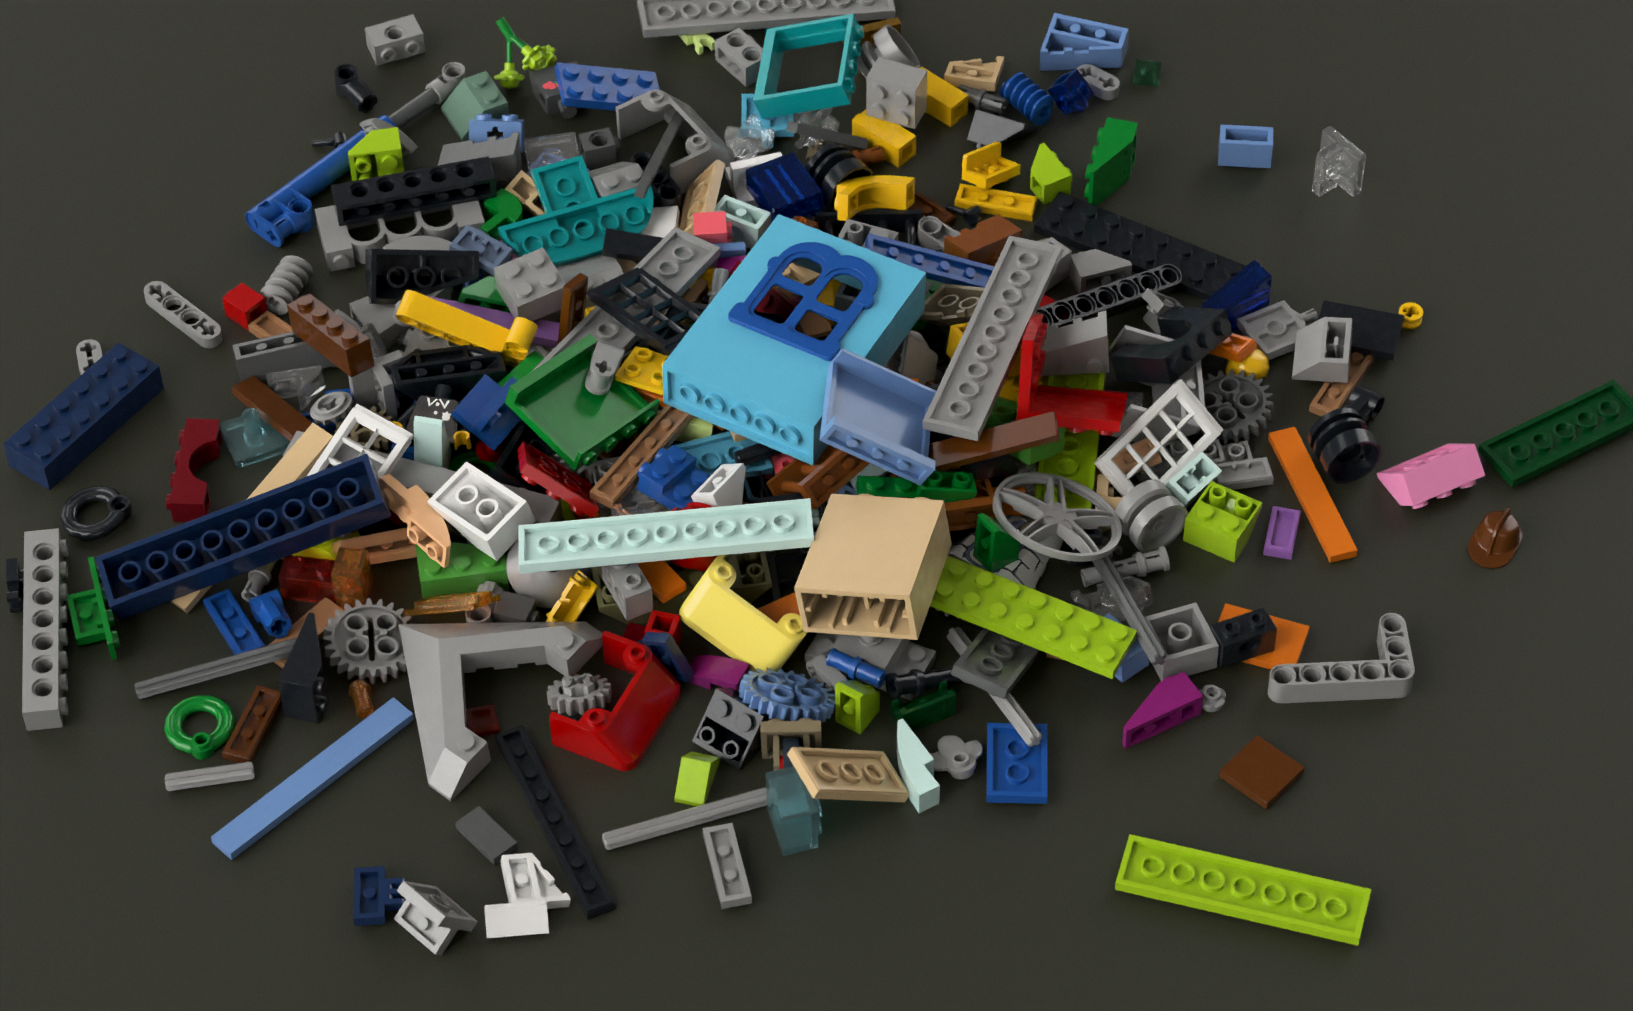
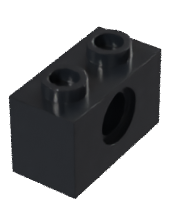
M1260 608L1211 625L1210 629L1219 645L1217 662L1221 668L1275 650L1277 627L1265 608Z

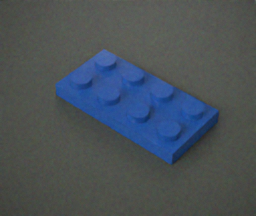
M558 62L554 70L563 106L616 111V106L648 91L660 90L655 72Z

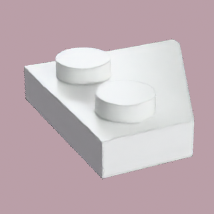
M533 853L501 856L500 863L509 903L547 900V909L569 907L570 896L566 892L563 894L556 887L553 876L541 867L540 861Z

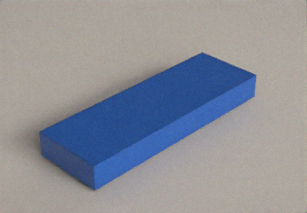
M229 588L203 599L204 607L234 655L265 646Z

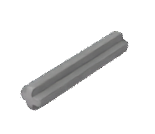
M243 762L167 773L165 775V786L167 791L250 780L255 777L254 765L252 762Z

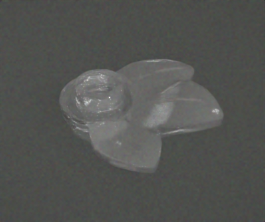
M752 114L745 120L740 129L734 126H727L724 139L726 145L732 149L735 161L757 157L759 153L767 151L774 141L775 131L774 129L763 130L760 120L756 115ZM746 149H749V153L746 156H743V152Z

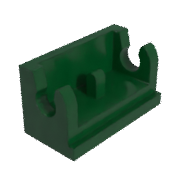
M945 680L939 683V691L902 705H899L898 699L892 700L889 714L896 725L898 720L903 718L911 730L915 731L956 715V694L953 689L947 690L948 685Z

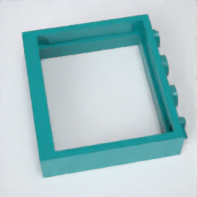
M854 13L766 30L753 99L762 119L851 104L852 93L855 92L854 79L855 75L858 74L857 61L858 57L861 56L860 43L861 39L864 38L863 26H859ZM844 41L838 83L776 93L784 51Z

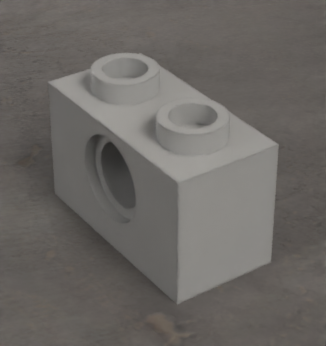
M413 14L365 28L367 47L377 66L425 52L423 32Z

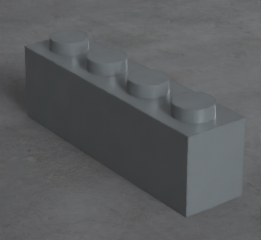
M293 332L232 345L241 381L255 376L261 382L275 379H285L288 376L301 373H312L315 370L327 367H337Z

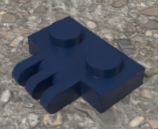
M647 631L643 639L637 641L649 647L678 681H691L695 673L671 634Z
M385 866L354 868V925L386 924V911L400 910L406 900L397 892V889L403 881L407 880L405 878L386 879Z

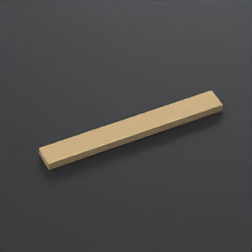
M312 423L247 499L306 477L333 436ZM211 586L170 602L188 614Z

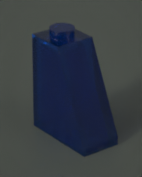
M1254 260L1203 302L1201 308L1226 309L1231 324V331L1233 332L1239 329L1237 327L1238 318L1269 306L1272 275L1257 260Z

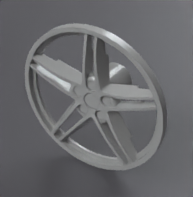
M1036 472L1013 475L999 484L993 497L992 506L994 514L1007 533L1026 547L1049 557L1075 562L1098 560L1108 556L1116 549L1122 535L1120 519L1111 505L1093 490L1065 477ZM1023 484H1046L1044 502L1012 488ZM1054 486H1057L1058 502L1053 501ZM1064 489L1082 496L1098 509L1066 508ZM1002 501L1013 506V510L1035 521L1019 532L1005 517L1002 510ZM1098 526H1110L1111 540L1105 547L1099 550L1083 529H1098ZM1063 541L1073 550L1077 549L1081 553L1060 551Z

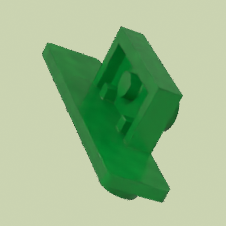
M92 556L88 557V562L95 589L66 595L77 645L81 646L107 640L111 660L117 659L115 648L120 647L117 630H110V626L115 625L111 608H105V605L109 603L104 587L101 588L100 586L102 579L98 566L95 565L94 557Z

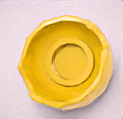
M1256 349L1241 363L1228 359L1225 370L1226 375H1228L1230 369H1233L1234 375H1238L1242 370H1244L1245 377L1254 373L1255 381L1263 377L1266 378L1269 371L1268 357L1261 350Z

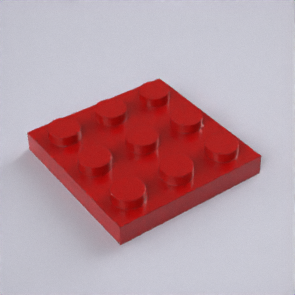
M523 441L517 449L520 473H522L521 477L533 486H536L538 483L546 488L545 492L551 498L557 501L563 499L571 504L569 506L570 509L578 515L584 516L587 514L593 518L599 510L597 501L590 498L589 491L595 485Z

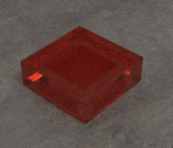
M494 704L467 709L468 729L479 737L500 733Z

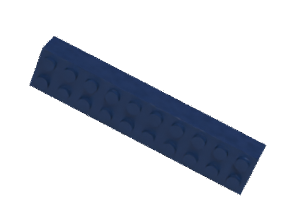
M364 454L95 557L109 606L117 617L122 620L391 517V513L376 468L368 454Z

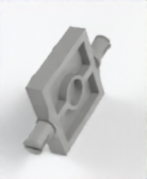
M1283 300L1238 318L1237 327L1244 334V337L1256 340L1257 349L1261 350L1268 357V360L1295 350L1297 331L1306 327L1305 323L1316 320L1318 315L1314 308L1300 314L1291 309Z

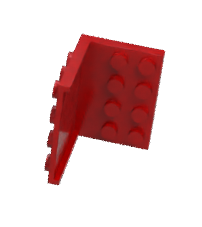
M1035 313L1030 318L1022 339L1017 421L1054 411L1057 416L1058 427L1069 428L1071 432L1083 433L1086 430H1097V433L1101 435H1114V432L1120 433L1128 393L1038 385L1040 375L1045 366L1046 350H1042V347H1044L1045 340L1047 339L1048 323H1043V314Z

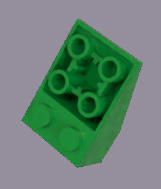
M1107 117L1104 128L1099 127L1097 143L1099 145L1093 146L1091 155L1093 164L1088 163L1085 179H1089L1084 193V198H1088V203L1095 206L1099 205L1130 179L1136 160L1138 123Z

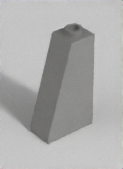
M453 287L433 292L427 296L451 300V293L454 290ZM367 296L349 303L351 318L364 330L370 339L372 354L375 357L396 344L397 336L409 327L401 326L393 320L392 313L396 304H370L369 297Z

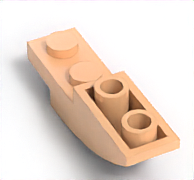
M390 473L380 477V483L388 507L403 522L408 524L407 536L410 541L417 544L432 560H435L443 568L448 567L451 549L450 535L443 517L428 504L427 501L430 499L428 495L418 485L407 489Z

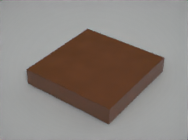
M1257 735L1219 771V777L1264 809H1267L1304 774L1305 767Z

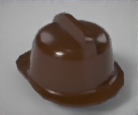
M1507 507L1505 511L1489 512L1479 523L1469 541V556L1481 567L1493 569L1508 564L1522 541V530L1518 520L1511 514L1510 508Z

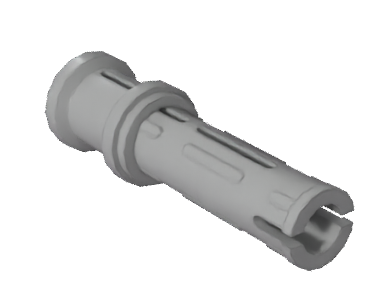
M1159 546L1158 550L1147 553L1138 551L1132 555V558L1113 562L1122 578L1136 574L1138 577H1145L1147 573L1162 569L1165 572L1170 571L1169 557L1164 546ZM1096 567L1081 569L1080 573L1084 587L1104 582Z

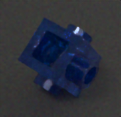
M1078 69L1061 75L1047 89L1064 114L1072 111L1076 113L1081 112L1089 105L1087 101L1095 94Z

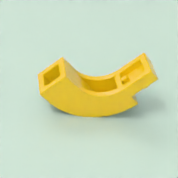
M875 175L853 178L839 183L834 203L835 210L838 211L837 220L847 221L856 213L867 209L888 208L907 210L914 204L915 178Z

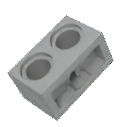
M737 28L715 40V60L745 87L757 82L763 48L754 41L752 36Z
M637 563L602 566L603 581L626 621L652 612V588Z

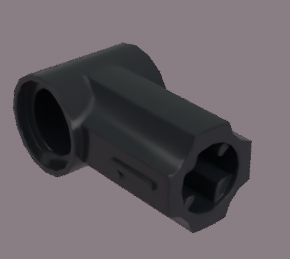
M342 64L336 67L335 89L337 95L347 98L359 112L367 113L371 111L377 103V96L358 77L356 67L351 64Z
M1359 384L1351 393L1345 408H1353L1358 411L1366 423L1369 418L1374 419L1380 413L1385 397Z

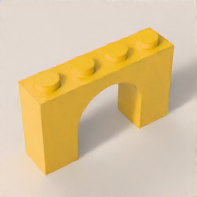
M927 70V109L925 113L952 127L968 114V95ZM866 109L852 119V135L866 138L868 140V149L880 145L885 160L897 168H900L916 155V135L899 124L867 116Z

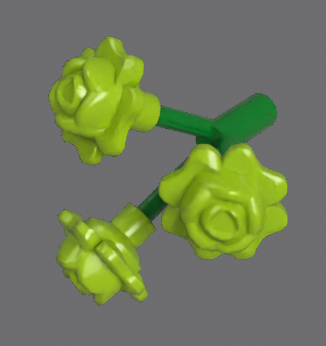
M504 17L495 22L507 40V62L504 63V70L494 76L495 80L500 81L501 87L507 89L516 88L519 86V82L525 79L524 75L519 74L515 70V63L512 62V41L521 49V53L525 56L522 61L524 64L522 69L537 71L555 65L557 57L554 55L556 50L550 45L540 47L537 45L533 48L515 35Z

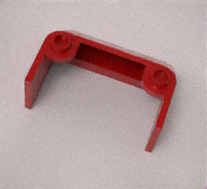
M604 630L602 633L604 664L631 673L634 677L612 712L601 708H593L586 711L579 721L551 712L549 719L552 745L614 769L629 771L638 766L681 695L680 684L649 647Z

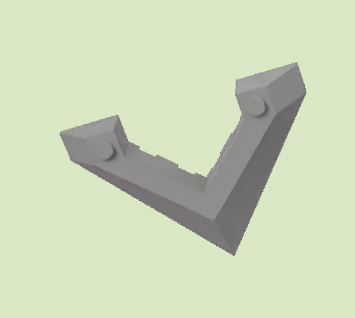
M586 621L399 624L429 786L449 801H452L491 761L488 743L467 728L464 673L476 672L478 668L494 667V670L516 668L518 664L535 662L536 665L548 664L564 676H574L603 646L602 632Z

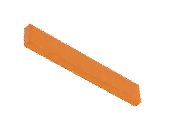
M1296 427L1270 432L1268 440L1329 562L1332 563L1357 557L1358 550Z

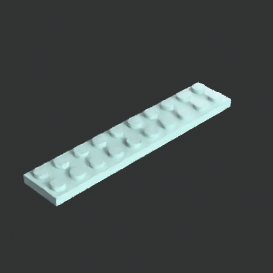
M810 498L518 525L520 574L810 547L812 542H814Z

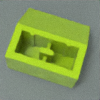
M398 127L372 130L348 151L352 181L404 172Z
M1211 481L1185 518L1183 541L1235 563L1249 541L1263 503Z

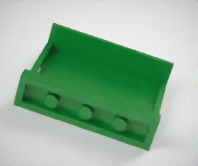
M591 334L510 385L504 402L574 471L583 465H591L598 455L604 451L608 453L613 450L623 438H631L642 425L648 426L658 415L656 411L660 404L658 398L648 404L628 384L615 381V375L609 391L604 395H595L586 389L585 380L598 342Z

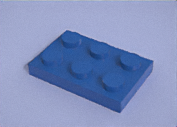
M987 723L986 802L1047 804V724H1034L1042 734L1039 745L1029 747L1011 723Z

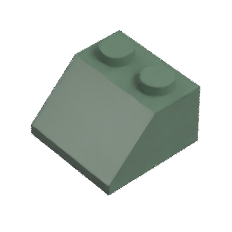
M487 71L462 79L441 106L442 112L462 142L469 140V120L476 118V114H492V119H502V115L509 114L507 100Z

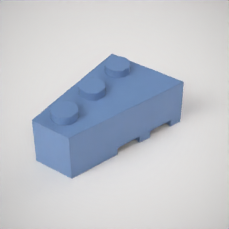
M1054 13L1040 50V71L1076 70L1077 67L1083 64H1091L1098 68H1121L1128 50L1129 29Z

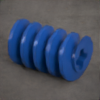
M1025 73L1015 74L1006 80L1000 88V96L1008 99V102L1015 109H1018L1019 113L1023 114L1026 119L1030 120L1033 125H1043L1050 119L1053 113V97L1047 95L1046 91L1040 89V86L1035 84L1032 79L1027 78Z

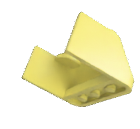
M718 555L680 607L679 615H681V620L732 659L748 663L749 671L756 672L759 668L766 672L767 668L778 672V669L784 666L808 633L803 632L800 615L788 613L778 623H775L730 589L736 580V571L731 564L725 561L727 555Z

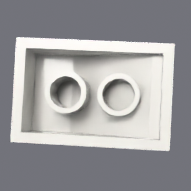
M468 462L427 501L437 513L475 547L496 561L518 540V525L533 524L536 521L526 500Z

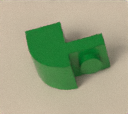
M503 188L496 192L497 197L489 198L484 202L486 223L481 226L482 231L498 241L501 240L498 227L523 220L521 202L516 196Z

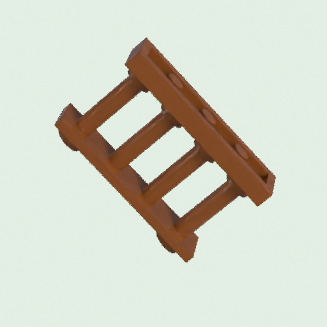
M828 444L814 465L795 458L766 484L773 496L801 493L804 499H811V509H817L830 498L831 494H835L870 463Z

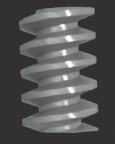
M293 255L285 256L281 259L279 265H277L275 271L259 293L265 297L266 308L277 315L288 313L287 304L294 302L298 298L304 285L307 284L308 278L313 274V268L306 260Z

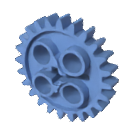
M759 668L756 672L750 670L748 674L743 675L738 691L740 692L739 697L743 698V703L750 704V709H759L758 714H768L769 719L778 718L784 721H798L802 718H811L814 721L821 720L825 722L826 718H831L835 706V695L830 694L831 689L824 688L825 684L815 683L816 679L814 678L806 679L805 674L798 675L794 674L793 671L785 673L780 668L778 672L767 668L766 672Z

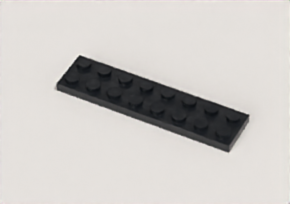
M1062 192L1057 194L1034 224L1035 233L1048 238L1052 237L1058 242L1085 252L1097 249L1128 260L1132 264V272L1137 274L1164 264H1172L1182 274V280L1175 289L1225 309L1250 275L1251 267Z

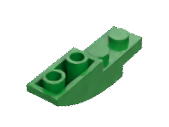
M934 470L921 486L902 477L858 475L856 482L858 494H870L880 497L912 499L915 497H925L930 500H944V503L968 500L977 495L973 473Z

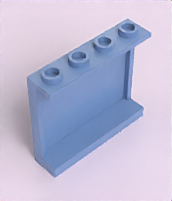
M842 348L828 365L819 440L921 486L935 470L936 461L928 457L931 431L923 429V419L936 390Z

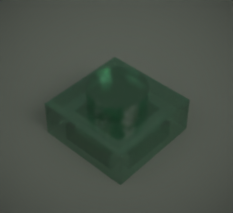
M1136 59L1133 84L1159 87L1162 62Z

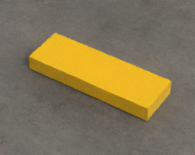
M960 183L954 206L967 210L977 205L981 208L980 213L999 214L1002 217L1032 222L1038 204V197L996 189H979L973 185Z

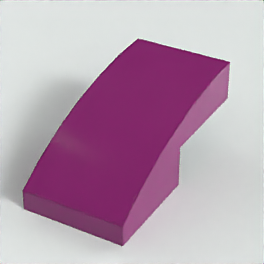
M696 656L690 666L695 674L689 683L709 690L715 684L723 688H734L738 691L743 675L749 673V664L721 656Z

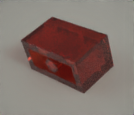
M293 555L285 557L279 574L282 598L319 603L326 597L336 605H339L345 587L342 561Z

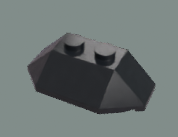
M469 345L411 352L398 363L391 365V373L396 389L415 401H418L420 396L434 397L436 385L438 384L452 387L451 400L462 401L485 374L496 383L507 375L501 352H490L484 348Z

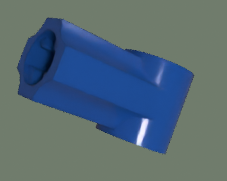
M276 589L250 598L249 604L257 623H262L268 635L275 636L277 639L287 636L288 631L292 628V624L285 611L278 590Z

